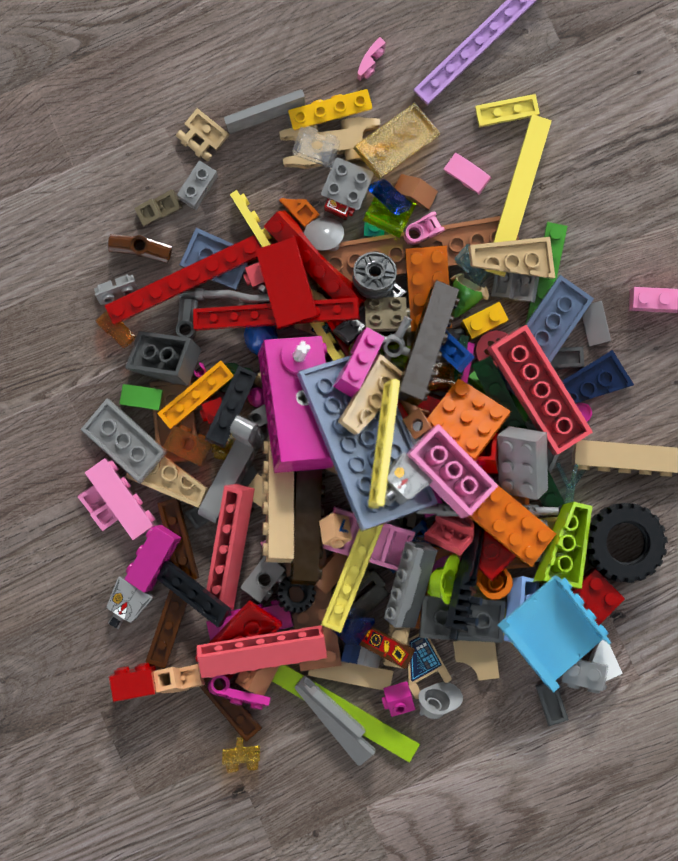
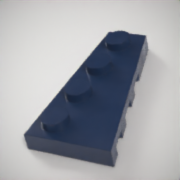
M613 350L562 380L575 404L634 385Z

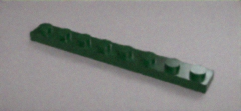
M491 355L472 364L486 395L511 411L510 416L502 425L504 430L508 426L528 429ZM548 470V490L539 499L543 507H559L565 504V501Z

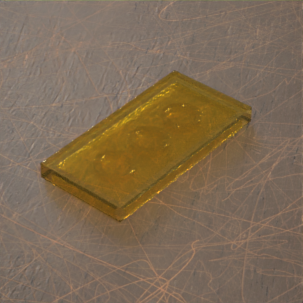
M413 103L355 145L353 149L377 178L381 180L439 137L441 133L418 105Z

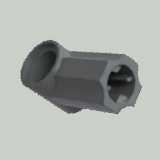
M180 299L178 323L176 325V333L179 337H187L193 340L196 336V331L193 329V309L198 307L197 300ZM183 327H191L190 334L185 336L181 334Z

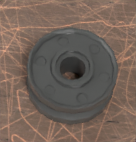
M365 253L354 264L352 277L354 288L366 298L378 299L385 297L394 288L397 274L396 265L384 253Z

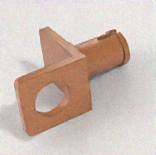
M402 400L399 401L408 414L403 419V422L414 439H418L432 428L426 419L430 414L428 410L418 408V406ZM422 420L423 428L420 431H415L413 424Z

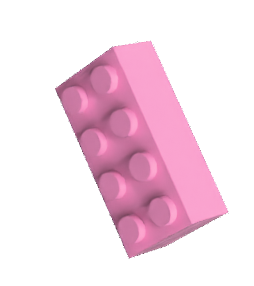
M439 424L431 428L406 453L433 480L429 486L461 518L470 516L498 486Z

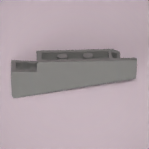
M305 675L297 683L295 690L354 762L361 766L375 753V748L362 737L365 733V728Z

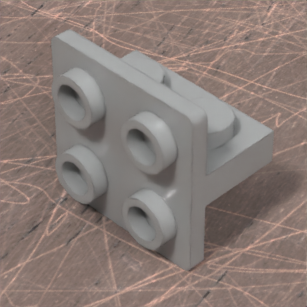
M337 157L323 187L321 196L359 210L367 196L374 172Z

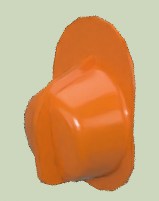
M506 568L492 582L478 569L476 585L487 598L493 600L501 599L511 591L513 579Z

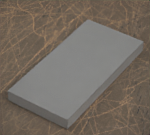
M300 89L225 116L224 121L228 133H235L287 114L290 109L305 106L303 90Z
M108 398L80 429L140 484L168 453Z

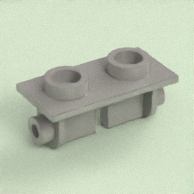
M126 274L116 278V286H113L111 280L98 284L94 291L100 305L109 304L138 290L133 274Z

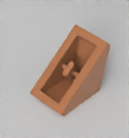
M401 174L392 193L429 210L438 191L421 178Z

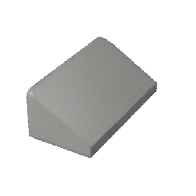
M602 301L591 303L582 316L589 347L611 341Z

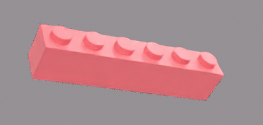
M240 484L224 486L207 583V590L230 607L231 610L234 609L255 491V488Z
M322 625L197 645V658L201 678H212L218 675L235 674L249 670L255 671L262 668L298 664L300 662L317 661L327 658Z

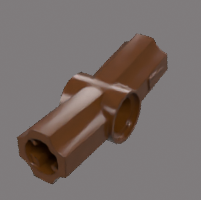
M110 234L108 241V252L137 255L166 264L170 260L173 248L170 245L147 239L141 235ZM138 242H145L143 250L137 251L135 249Z

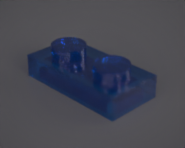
M386 179L371 183L368 191L395 216L410 209L412 203Z

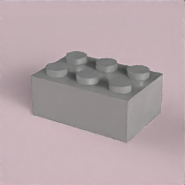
M508 426L498 435L499 486L508 494L538 500L548 490L547 432Z

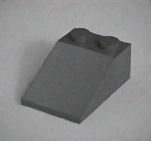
M139 331L125 368L171 384L189 386L201 348L191 338Z

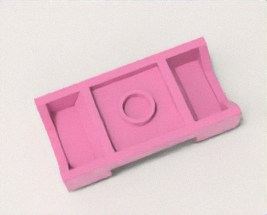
M334 506L332 513L349 516L352 540L341 548H332V546L324 544L322 546L324 549L349 556L359 530V525L353 512ZM384 523L369 562L397 571L405 542H411L416 532L401 526Z

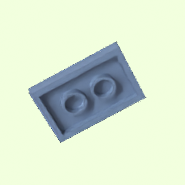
M196 228L179 265L185 268L234 244ZM249 262L211 280L236 291L245 273V267L248 266Z

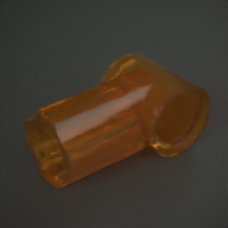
M107 310L95 320L122 348L125 349L134 342L135 334L123 322L113 325Z

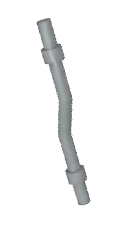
M201 288L195 289V291H186L179 295L180 299H195L197 301H205V299L230 298L248 303H270L268 294L250 295L231 290H205Z

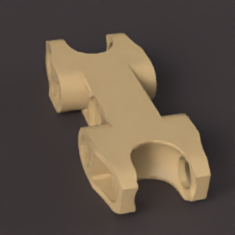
M347 118L340 121V130L319 132L318 124L298 130L289 128L279 131L280 140H294L301 146L298 154L283 159L284 167L302 169L320 167L323 165L322 156L345 154V161L350 163L363 162L384 155L383 146H370L362 138L367 131L380 128V119Z

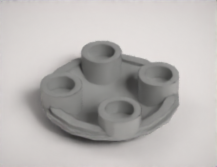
M321 217L310 222L306 226L304 234L316 250L336 251L339 249V244L344 238V228L340 222L333 218Z

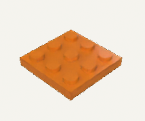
M458 378L427 420L432 428L439 424L476 461L510 416L511 411Z

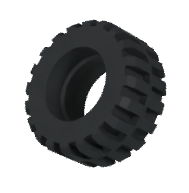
M617 503L601 509L598 514L592 517L586 555L589 557V563L605 578L618 582L634 583V581L646 579L648 575H653L656 572L655 569L662 565V557L667 553L665 543H668V540L664 536V531H666L664 525L659 523L660 519L657 515H653L651 510L634 503ZM621 523L635 525L643 535V550L640 556L631 562L615 560L607 549L606 542L610 530Z

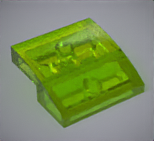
M379 187L364 215L363 221L400 238L417 204Z

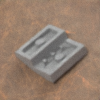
M506 272L505 277L495 274L491 296L506 300L535 303L539 277Z

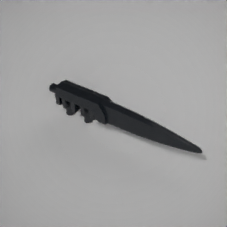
M473 521L474 539L462 553L449 604L445 627L451 630L449 637L451 641L458 640L459 632L468 633L467 625L478 626L479 623L478 618L469 617L473 612L471 605L481 606L483 603L482 597L473 596L477 592L475 586L485 530L475 521Z

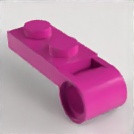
M224 675L215 676L208 682V690L211 694L230 699L231 704L242 705V703L251 704L250 708L259 710L269 706L271 697L229 688L230 682ZM216 679L223 682L224 686L221 691L216 690L214 687Z

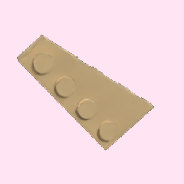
M550 237L468 246L471 267L549 279L555 278Z
M381 354L377 355L360 389L353 395L338 423L352 434H358L380 411L384 383L392 379L400 380L402 371Z
M166 456L162 458L141 483L198 508L208 491L206 486ZM128 473L126 474L125 478H128V479H130V480H133V481L137 482V481H136L133 477H131Z

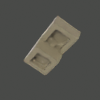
M171 189L155 199L151 198L134 209L143 227L181 210L183 207L175 191Z

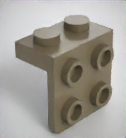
M406 297L366 298V301H364L365 327L375 332L397 331L404 316L410 318V308H406ZM411 324L403 336L405 345H407V336H411Z

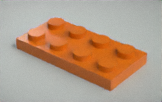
M447 245L405 248L410 318L412 319L410 323L411 331H416L429 290L434 282L438 280L449 285Z
M499 485L469 516L529 567L534 565L556 535L553 530Z

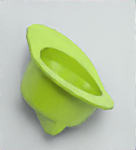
M450 555L444 567L433 571L429 579L428 595L442 598L445 604H450L454 580L456 579L460 564L457 555Z

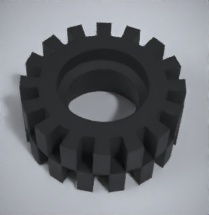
M290 576L280 583L276 592L277 601L280 603L279 606L283 607L284 611H289L290 614L305 612L312 606L316 595L314 585L290 584ZM297 586L303 590L304 597L302 601L293 602L290 600L288 591L291 587Z

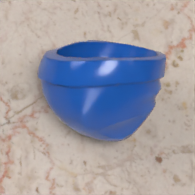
M274 326L246 327L244 338L250 351L258 355L263 341L278 339V334Z

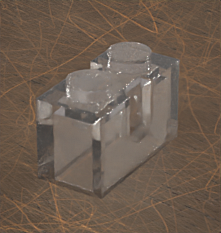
M301 127L292 150L293 155L332 168L340 147V140H337L338 137L326 133L325 136L317 134L318 130L313 127ZM319 141L323 146L321 149L316 150L312 148V143Z

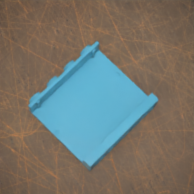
M556 575L498 624L499 628L527 663L553 692L560 687L556 680L602 640L608 644L611 643L607 637L608 631L601 624L598 626L595 622L597 617L590 609L586 610L583 607L585 603L577 593L574 595L570 590L573 588L572 585L565 578L560 579Z

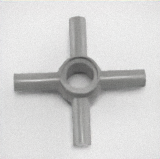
M404 316L396 333L385 337L382 347L385 352L384 357L387 360L391 361L392 357H398L401 354L408 357L410 349L405 347L403 336L412 321L411 318ZM395 341L400 346L392 350L388 347V344Z

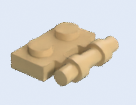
M198 108L184 123L190 129L187 134L182 130H179L176 134V137L181 140L185 147H190L195 151L196 156L202 157L207 162L212 158L207 149L211 146L217 151L229 137L228 132ZM195 135L204 141L201 145L193 140Z

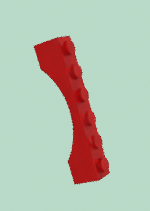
M285 210L276 212L263 226L278 242L293 237L296 238L305 271L332 299L358 297L359 307L366 301V297L359 294L354 288L353 282L334 268L316 250L301 230L299 224Z

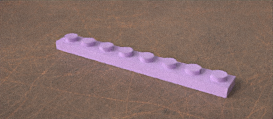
M506 0L413 91L428 106L537 0Z

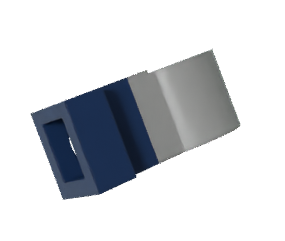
M345 641L341 657L342 662L379 668L381 656L358 644Z

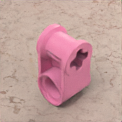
M436 212L425 215L407 227L404 233V240L407 244L418 245L445 231L436 218ZM409 231H417L419 233V238H411L409 236Z

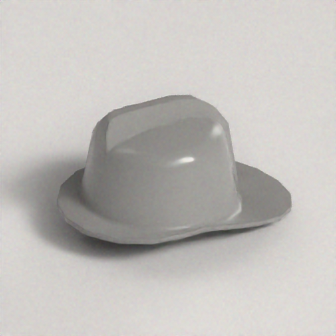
M439 682L424 688L418 695L420 716L425 715L430 719H439L443 715L457 709L463 701L460 689L449 682Z

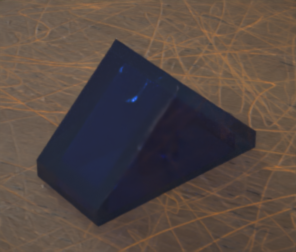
M375 618L347 619L341 633L334 632L347 645L358 646L374 625Z

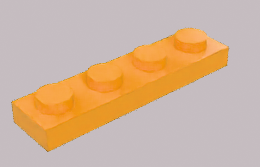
M220 360L157 414L170 429H173L227 384L234 375Z

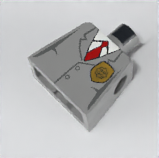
M405 452L394 460L388 471L384 503L388 506L394 501L402 505L433 482Z
M123 576L118 577L106 607L113 612L108 623L117 629L120 628L124 619L130 623L134 622L155 597L149 592L144 593L125 581Z

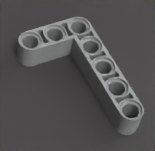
M239 415L234 419L230 427V433L236 441L198 510V515L215 524H218L224 486L241 484L265 437L257 424Z

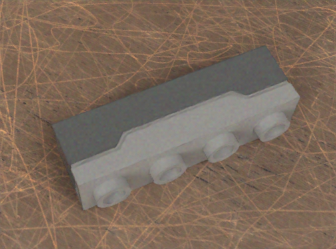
M405 542L384 619L395 628L416 627L438 551L426 542Z

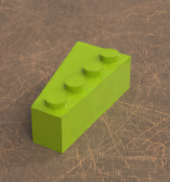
M577 502L562 505L553 528L556 535L544 551L533 582L545 584L556 575L560 579L565 578L572 585L573 588L570 590L582 589L592 506Z

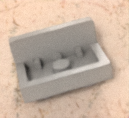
M579 660L563 674L562 682L567 683L569 688L579 689L581 686L588 688V692L599 694L600 691H604L607 688L605 683L608 665Z

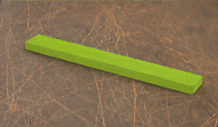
M280 665L272 682L303 699L295 690V686L305 675L288 665ZM313 681L365 728L363 736L410 763L420 743Z

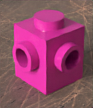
M407 681L383 688L385 697H382L385 710L389 709L391 717L415 710Z

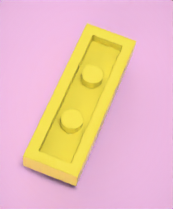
M536 94L475 106L479 128L530 118L532 114L537 116L540 114Z

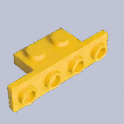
M364 89L346 95H334L331 99L316 100L311 102V104L290 109L288 113L293 130H298L372 110V103L368 90Z

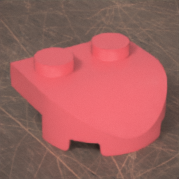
M435 515V523L424 534V540L461 555L474 539V523L469 516L461 518L460 516Z

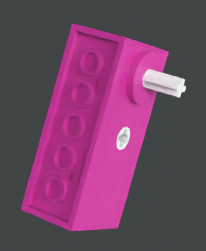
M322 336L264 340L258 352L274 473L332 468L334 465L297 376L299 371L326 363L327 346L326 343H323Z

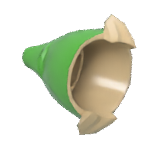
M464 273L450 278L451 281H454L452 287L459 289L457 297L460 298L456 309H453L451 313L454 318L470 310L482 298L488 300L487 286H478L466 279Z

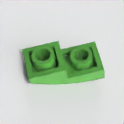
M123 384L120 405L160 411L163 390Z

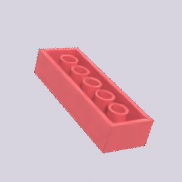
M527 325L521 326L487 348L537 431L547 432V447L552 455L560 454L593 433Z

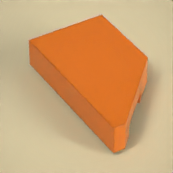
M281 198L279 200L304 229L310 222L320 216L306 199Z

